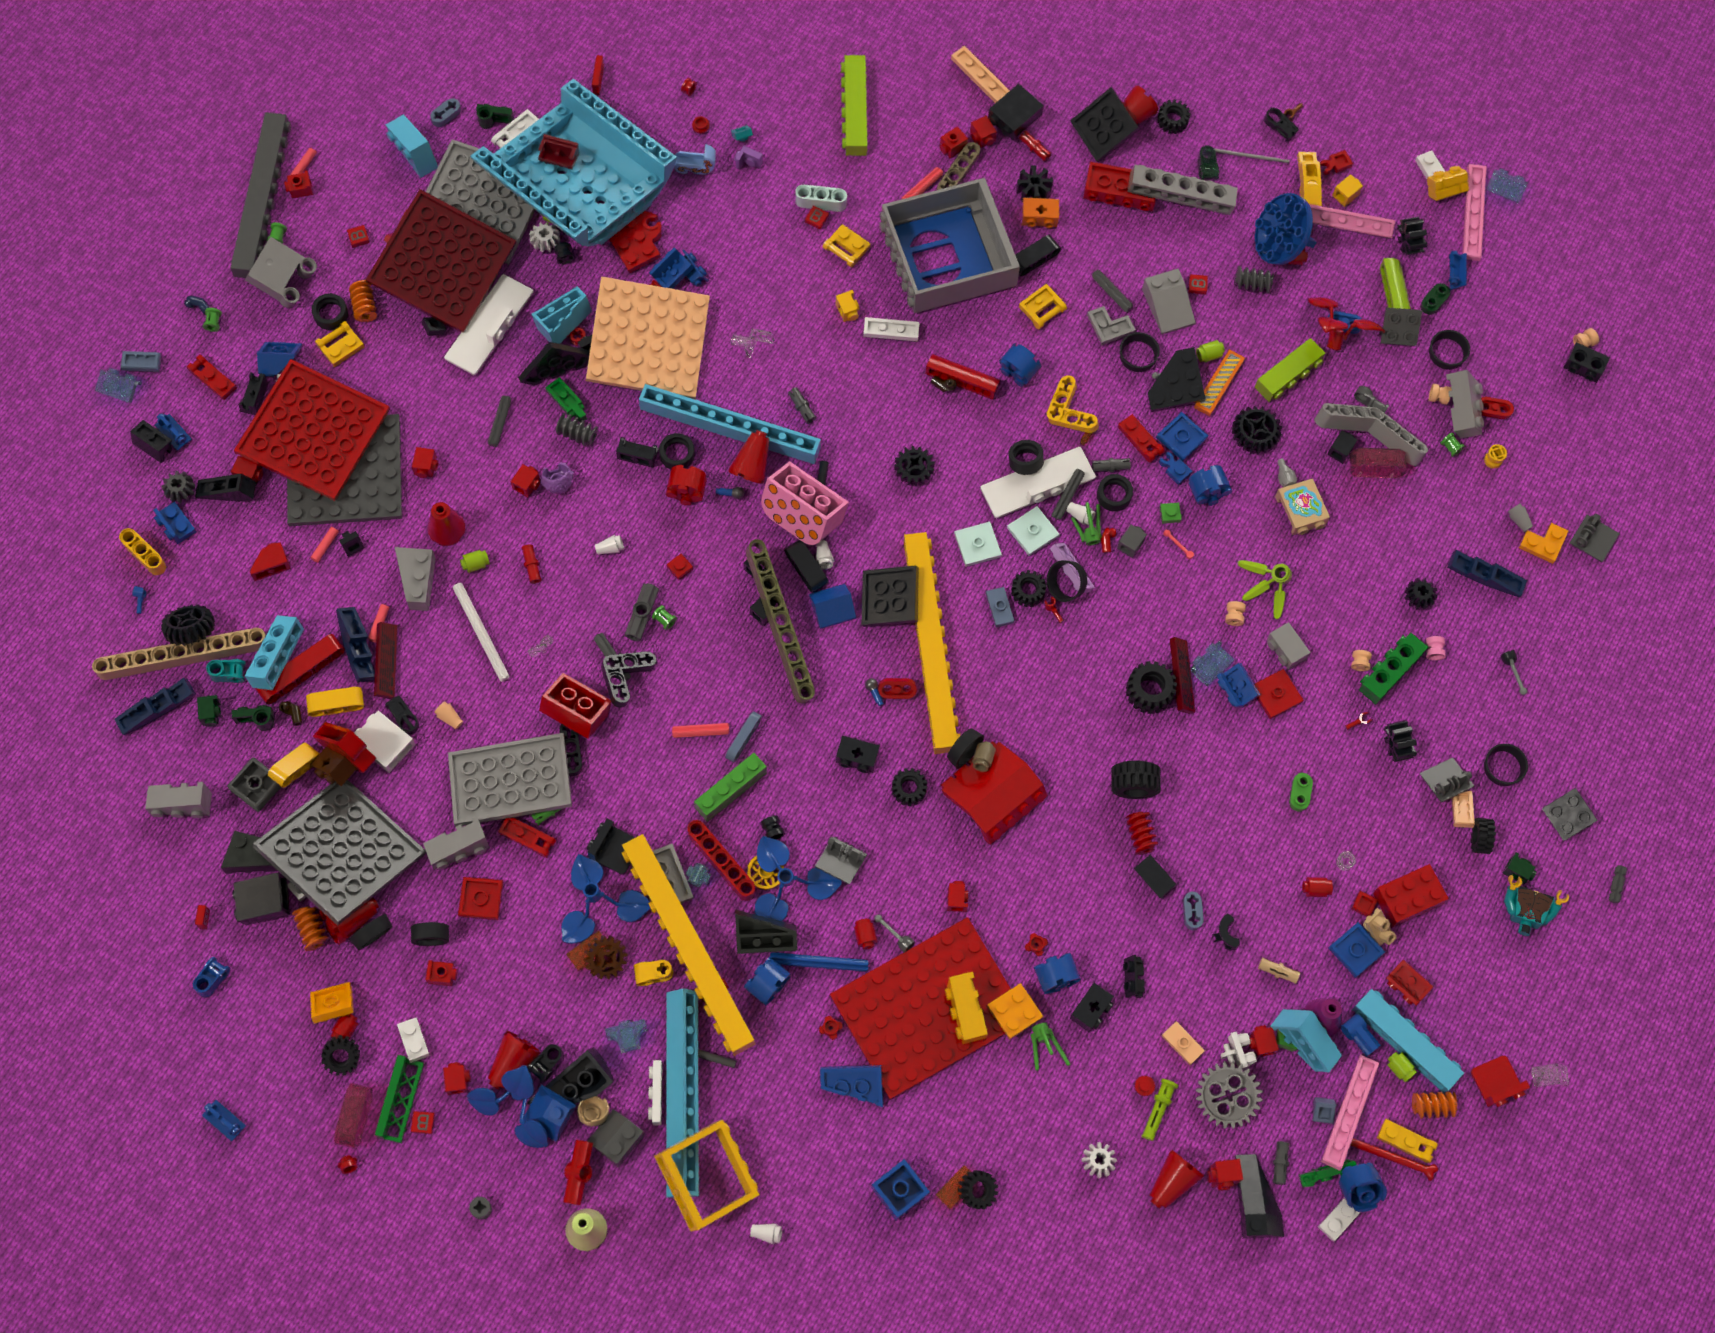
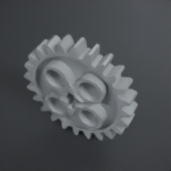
M1224 1061L1223 1067L1220 1068L1216 1063V1070L1209 1067L1208 1071L1210 1074H1202L1205 1081L1198 1080V1083L1202 1086V1088H1196V1091L1201 1093V1095L1196 1097V1100L1202 1101L1198 1108H1205L1202 1115L1209 1114V1122L1216 1119V1126L1223 1122V1126L1226 1128L1227 1124L1231 1123L1234 1129L1235 1123L1238 1122L1242 1127V1120L1245 1119L1247 1122H1250L1249 1115L1256 1117L1253 1109H1260V1106L1256 1104V1102L1262 1101V1098L1257 1096V1094L1262 1093V1090L1256 1089L1260 1085V1081L1253 1082L1256 1075L1252 1074L1249 1076L1250 1068L1243 1071L1242 1064L1236 1068L1234 1061H1232L1229 1067L1226 1061ZM1232 1076L1238 1077L1241 1081L1236 1087L1229 1084V1079ZM1218 1084L1222 1090L1218 1094H1213L1210 1091V1086ZM1246 1087L1245 1091L1233 1094V1099L1231 1100L1225 1097L1217 1102H1212V1099L1226 1095V1090H1229L1231 1093ZM1239 1096H1246L1249 1100L1248 1103L1244 1106L1237 1103ZM1226 1103L1230 1109L1227 1113H1221L1218 1110V1105Z

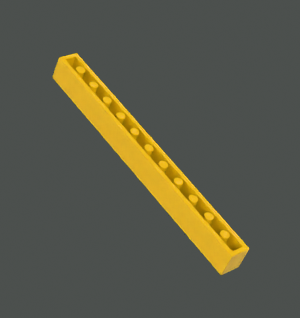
M927 532L904 534L903 543L907 566L916 565L919 567L918 622H915L933 750L934 754L949 753L953 744L960 737V733H956L958 717L953 713V709H956L955 698L951 697L950 691H953L952 679H948L950 663L945 659V655H948L947 644H943L942 637H945L944 626H940L942 610L937 605V602H940L939 591H935L937 576L936 573L932 572V567L935 566L934 557L930 556L929 550H932L931 538H927Z
M642 834L622 845L624 851L621 854L626 863H631L633 868L630 871L635 880L639 878L642 885L639 887L644 897L649 896L651 902L648 904L653 914L658 913L660 919L657 921L662 931L667 930L669 936L666 938L672 948L676 947L679 952L675 955L681 965L685 964L688 970L685 971V974L689 981L695 982L697 988L694 990L699 1000L704 999L706 1003L704 1009L708 1017L713 1016L716 1022L713 1026L717 1034L720 1035L722 1033L725 1041L722 1042L727 1052L732 1051L733 1055L736 1056L756 1045L753 1036L645 836Z

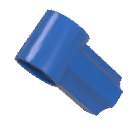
M1359 1014L1352 1016L1340 1027L1343 1034L1348 1039L1353 1040L1366 1057L1381 1046L1367 1029V1023Z

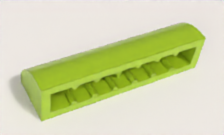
M1383 258L1379 268L1388 308L1411 309L1400 260Z

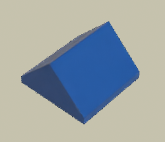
M845 584L809 594L820 629L856 619L852 596Z

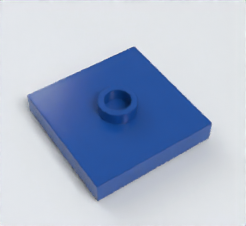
M1181 412L1157 434L1156 438L1179 459L1184 461L1208 439L1209 435Z
M1359 922L1328 947L1355 978L1385 953Z

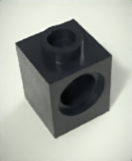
M1342 430L1330 447L1327 455L1343 464L1358 439L1351 433Z

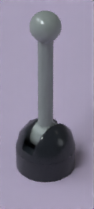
M1515 650L1501 654L1500 657L1503 663L1510 665L1520 687V694H1527V689L1523 687L1514 665L1517 661Z

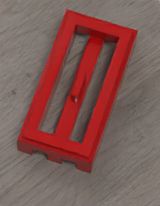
M597 55L595 59L591 84L592 92L595 95H600L604 71L603 55Z

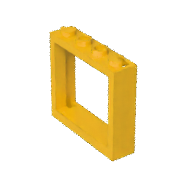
M723 1120L710 1124L654 1155L690 1232L705 1227L759 1196L758 1186L748 1172L747 1163L742 1160L739 1154V1147L730 1135L729 1126ZM715 1131L743 1187L745 1195L702 1219L671 1155Z

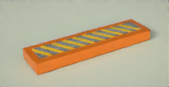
M1230 349L1228 350L1204 389L1206 401L1196 403L1195 409L1211 416L1244 362L1245 357Z

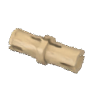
M1264 957L1261 958L1258 966L1259 970L1273 974L1277 979L1280 977L1294 984L1297 983L1300 975L1299 971L1285 967L1283 963L1277 964Z

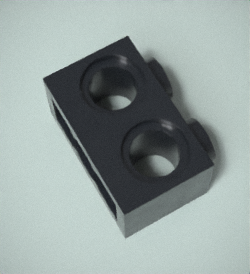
M1576 342L1563 368L1571 373L1585 377L1588 381L1597 383L1610 357Z

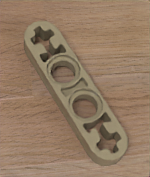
M970 142L965 145L939 182L937 190L946 188L947 184H949L948 187L962 182L979 158L980 146L977 143ZM975 150V152H972V153H971L970 158H969V157H968L969 151ZM965 161L968 166L960 167L958 163ZM951 174H956L959 178L957 180H951L949 176Z

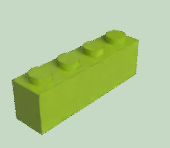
M1311 338L1258 378L1254 388L1268 402H1271L1273 399H1279L1287 388L1289 390L1292 389L1300 378H1306L1310 374V370L1313 368L1317 369L1323 364L1325 352Z

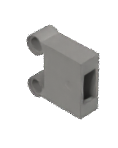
M270 236L245 281L280 301L283 307L291 308L297 303L300 295L297 289L293 287L285 288L295 269H297V273L301 278L308 279L315 272L317 265L313 259L305 258ZM303 265L308 266L311 271H306ZM286 295H291L293 301L288 300Z

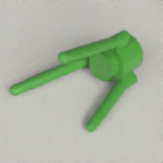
M1086 502L1089 528L1085 529V533H1083L1074 517L1071 520L1081 537V541L1091 546L1101 542L1100 504L1096 505V527H1094L1090 506Z
M1047 1023L1033 1026V1034L1030 1036L1033 1044L1035 1070H1039L1037 1040L1039 1043L1045 1042L1049 1054L1053 1055L1049 1042L1051 1039L1066 1065L1070 1066L1067 1056L1053 1035L1052 1029L1048 1028Z

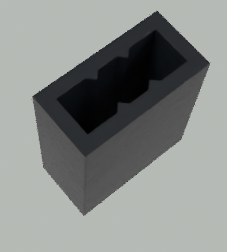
M1018 83L989 108L988 119L1006 137L1014 140L1042 116L1044 105Z
M277 872L234 883L232 894L236 905L234 915L237 922L249 925L290 915L287 878Z

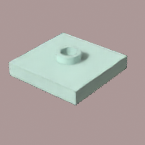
M1038 506L1007 525L1009 532L1028 556L1034 554L1060 535Z
M990 522L954 531L965 567L1002 556Z

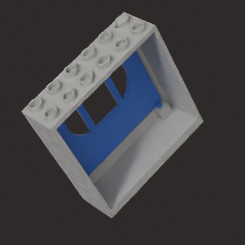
M985 178L882 204L879 227L881 232L885 233L886 246L891 249V260L897 265V276L902 279V290L907 292V303L909 307H912L914 313L1017 286L1020 266ZM938 232L948 237L910 247L913 240L923 233ZM948 244L953 245L959 263L922 273L918 272L912 254ZM954 270H961L955 280L945 284L934 285L923 280L924 278Z

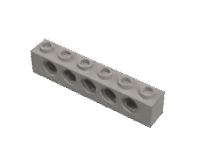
M1134 165L1130 173L1128 192L1227 215H1230L1236 206L1238 188L1230 185H1222L1213 181L1197 179L1196 177H1187L1161 169L1148 168L1144 165Z

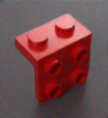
M1505 1055L1479 1065L1470 1071L1487 1107L1495 1104L1497 1107L1508 1103L1507 1099L1514 1097L1516 1100L1526 1095L1525 1091L1530 1088L1527 1080L1520 1083Z

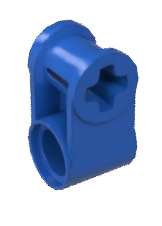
M211 957L193 981L195 991L201 997L211 996L221 982L226 979L231 968L223 966L217 962V958ZM207 982L208 987L200 990V985Z

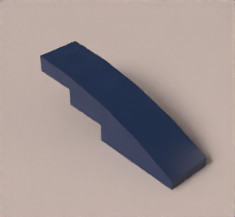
M1458 550L1453 551L1447 567L1480 584L1517 597H1522L1527 582L1524 578L1497 563L1491 565L1477 556L1471 558Z
M355 607L337 608L336 614L340 633L357 683L374 681L375 670L371 664L372 654L366 643L368 635Z
M182 678L170 688L164 687L150 698L144 697L114 720L121 733L127 735L177 708L195 696L196 693L188 679Z

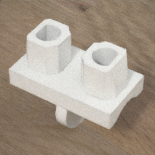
M1231 1033L1228 1036L1230 1045H1223L1225 1052L1220 1054L1221 1059L1228 1058L1229 1065H1231L1232 1061L1234 1063L1236 1061L1237 1067L1242 1064V1070L1244 1071L1248 1066L1257 1061L1253 1051L1244 1054L1242 1049L1243 1046L1251 1044L1248 1033Z

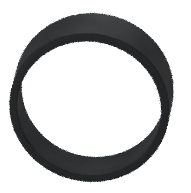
M1440 331L1431 340L1429 348L1430 358L1436 366L1442 369L1451 370L1459 367L1470 354L1468 340L1457 331ZM1441 339H1450L1457 342L1463 350L1462 361L1449 364L1439 360L1433 352V344Z
M1143 332L1131 333L1120 344L1121 362L1131 371H1147L1155 364L1159 357V345L1149 334ZM1131 342H1144L1152 348L1154 361L1146 366L1132 365L1122 355L1124 347Z
M1061 560L1054 563L1047 574L1049 592L1055 599L1062 602H1069L1080 597L1087 587V575L1084 568L1074 561ZM1067 563L1073 565L1080 576V588L1074 597L1063 594L1057 584V574L1060 568Z
M972 728L965 731L951 747L947 755L948 760L957 769L961 768L974 756L977 744L984 741V735Z
M1506 743L1498 744L1491 748L1484 762L1485 774L1493 783L1500 786H1510L1519 782L1525 777L1528 770V761L1525 754L1518 747ZM1499 751L1512 754L1520 764L1519 777L1514 782H1503L1495 778L1488 768V758L1490 755Z
M383 914L358 930L349 940L358 950H361L387 933L392 928V925L387 915Z

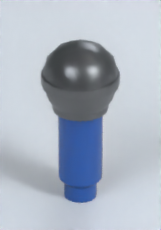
M741 487L733 489L716 488V494L732 496L739 500L744 496V489Z
M873 678L868 679L865 682V688L871 692L876 704L882 706L884 703L878 692V682Z

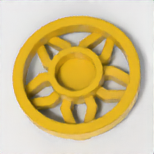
M756 855L748 865V876L754 882L755 887L762 890L774 889L780 884L779 880L775 882L773 877H777L778 873H774V871L766 872L760 866L757 869L753 865H759L758 861H756ZM751 867L757 872L753 877L751 876ZM757 876H759V877H760V879H759V880H757V881H754V880H755V879H756V877H757ZM763 879H764V883H765L767 886H763V885H760V884H758V883H761V882L763 881ZM768 879L772 880V885L767 882Z

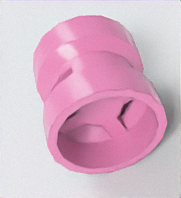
M1441 636L1426 638V645L1428 646L1426 658L1429 660H1442L1446 658V651L1443 649L1445 638Z

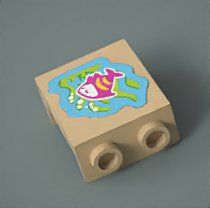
M1313 478L1280 488L1275 495L1277 503L1282 502L1292 525V535H1303L1311 529L1315 528L1318 530L1326 526L1330 516Z

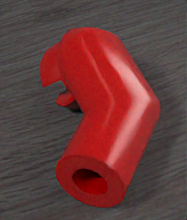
M1107 527L1104 529L1101 537L1102 553L1111 552L1110 538L1116 537L1115 528L1109 529Z

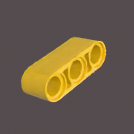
M126 528L120 532L119 539L126 550L151 574L158 576L165 572L166 564L161 556L137 532L131 528ZM132 537H133V540H132V541L127 542V540H128L129 538H132ZM142 550H146L145 553L139 554ZM159 562L158 565L152 566L153 563Z
M349 687L306 695L308 716L319 717L362 710L364 708L362 688Z
M304 742L275 763L268 771V776L285 788L312 768L310 764L320 753Z

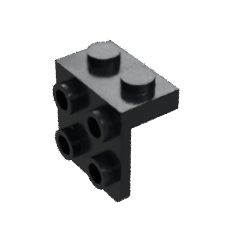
M607 818L604 823L601 822L596 831L598 834L594 840L591 839L589 842L587 853L589 859L624 875L631 863L625 862L621 854L624 851L622 845L636 837L616 828L614 821Z

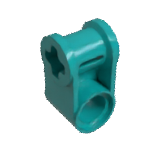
M240 659L212 660L207 664L206 670L214 682L242 683L245 681L243 667L246 666V662ZM217 668L221 669L217 674L212 673Z

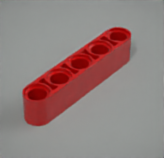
M329 634L285 665L273 690L255 688V690L267 705L272 704L344 653L345 648L334 634Z
M700 820L691 821L687 827L690 840L740 899L744 901L753 899L755 896L754 882ZM694 828H700L702 830L700 834L696 835L693 834L691 831ZM707 842H711L714 844V847L706 849L704 845ZM719 857H725L727 859V861L723 864H719L716 862V860ZM735 871L739 873V876L736 879H732L729 877V874ZM745 886H748L752 889V891L750 893L745 894L741 891V889Z

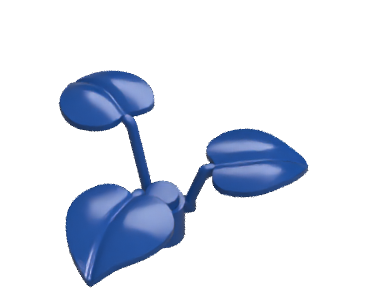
M762 836L757 848L759 866L766 872H773L777 868L779 870L777 877L780 886L777 898L773 894L768 893L757 899L755 914L783 921L788 914V904L780 900L784 887L792 885L795 880L803 884H809L807 891L811 897L817 900H824L832 896L842 885V881L817 868L809 870L807 874L808 881L794 876L790 869L781 868L789 860L790 853L788 847L779 840Z
M578 854L572 867L571 881L576 889L583 890L587 898L585 900L586 913L584 915L580 911H573L565 916L561 926L562 941L564 943L576 944L587 940L593 934L595 922L588 918L590 903L598 902L601 897L615 906H619L617 914L625 922H635L642 918L651 909L648 904L650 901L643 894L633 890L622 892L619 896V902L614 901L605 895L604 892H601L597 885L603 878V868L592 859Z
M526 1065L510 1070L502 1076L501 1081L507 1092L500 1098L496 1099L495 1092L487 1088H477L467 1094L466 1097L469 1103L479 1113L488 1116L495 1115L500 1109L498 1103L510 1094L515 1100L523 1099L519 1120L521 1125L515 1127V1135L523 1144L530 1147L543 1148L549 1145L547 1132L539 1122L534 1120L524 1122L527 1100L534 1093L533 1081Z

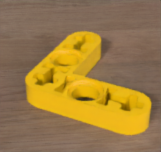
M1069 375L1062 377L1047 410L1049 422L1053 425L1082 432H1095L1099 427L1098 419L1095 415L1068 409L1077 385L1074 377ZM1060 397L1067 398L1064 403L1057 402ZM1072 416L1078 418L1074 423L1068 422V419ZM1090 421H1093V424H1090V426H1087V423H1090Z

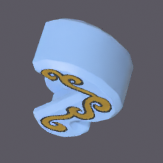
M705 144L704 154L679 151L675 154L677 160L674 169L678 173L686 174L688 171L702 175L712 172L715 168L716 151L710 145Z

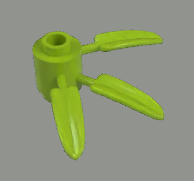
M1246 560L1238 561V565L1243 569L1265 575L1266 572L1272 575L1269 581L1263 580L1246 592L1242 600L1248 601L1261 595L1270 588L1269 584L1273 581L1279 583V589L1275 591L1273 608L1274 618L1279 619L1285 601V591H1282V586L1292 579L1290 568L1285 564H1277L1270 570L1267 569V565ZM1281 572L1286 573L1283 578L1279 577Z

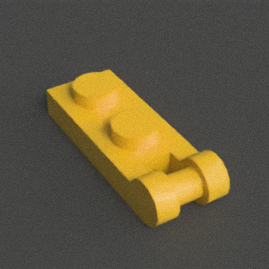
M1388 1119L1383 1121L1377 1135V1139L1426 1163H1431L1433 1150H1436L1438 1143L1426 1139ZM1420 1144L1426 1147L1424 1152L1418 1150Z

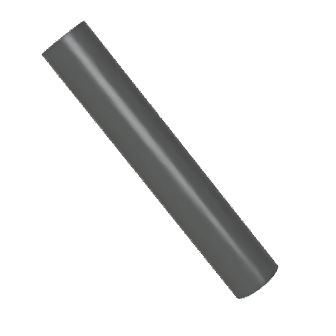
M698 1049V1058L735 1068L737 1060Z

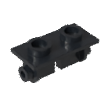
M1132 955L1125 958L1123 963L1125 998L1132 996L1142 998L1143 994H1145L1144 979H1138V976H1144V961H1142V957Z

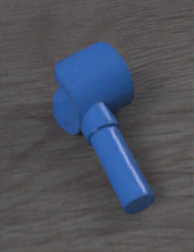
M135 586L132 595L138 597L136 613L141 614L142 602L147 592L142 587Z

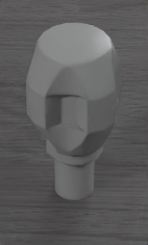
M1279 459L1277 463L1279 466L1278 480L1280 485L1287 487L1296 484L1297 477L1295 472L1286 465L1284 459Z

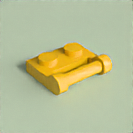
M842 224L824 242L823 248L836 254L852 268L867 252L871 243ZM834 244H838L839 246L847 250L849 253H851L853 256L848 255Z
M1047 284L1019 303V308L1038 330L1055 315L1067 310L1066 304ZM1052 303L1056 305V307L1039 318L1037 314Z
M346 321L342 322L340 327L328 335L315 340L317 347L334 367L364 348V344ZM344 332L347 333L345 337L327 348L325 346Z

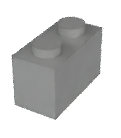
M1289 622L1271 632L1267 638L1269 648L1276 652L1279 662L1286 666L1288 670L1305 661L1311 653Z

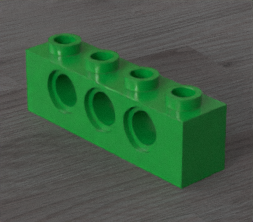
M1411 632L1407 637L1403 635L1396 644L1398 646L1395 650L1391 648L1384 655L1386 659L1382 663L1378 661L1372 668L1374 672L1371 675L1366 674L1360 681L1362 685L1359 691L1375 705L1378 704L1428 648ZM1400 652L1406 653L1408 657H1403ZM1388 665H1393L1396 670H1391ZM1376 678H1381L1384 683H1379Z

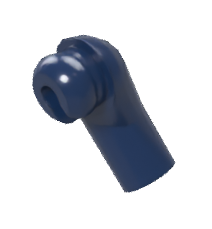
M190 295L184 301L187 308L198 306L204 315L205 309L210 308L206 301L200 297Z

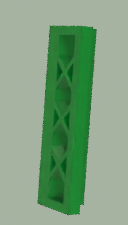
M397 1055L375 1132L377 1138L402 1144L424 1067L423 1062L415 1061L410 1063L406 1056ZM407 1064L417 1066L416 1075L408 1079L405 1073ZM409 1083L412 1089L411 1094L402 1098L399 1093L400 1089ZM403 1103L406 1108L405 1114L397 1119L394 1114L395 1107ZM397 1123L400 1128L398 1138L388 1136L389 1128Z

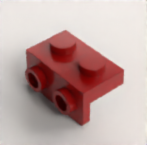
M1404 959L1386 977L1388 980L1387 984L1393 990L1402 992L1404 994L1402 996L1403 999L1410 1005L1414 1003L1417 1006L1434 987Z

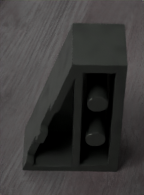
M234 831L221 869L226 874L234 872L278 871L253 848V843L261 837Z
M735 909L737 954L798 951L796 925Z

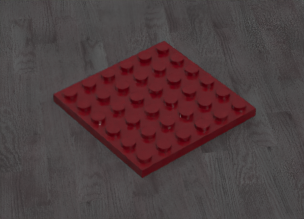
M419 189L367 276L366 282L464 333L516 245V240Z

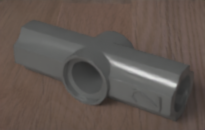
M643 583L637 602L633 606V613L625 632V637L630 640L641 641L647 622L651 618V611L659 592V588L653 584ZM640 610H645V611H647V612H646L645 614H643V615H639V614H638V611H640Z

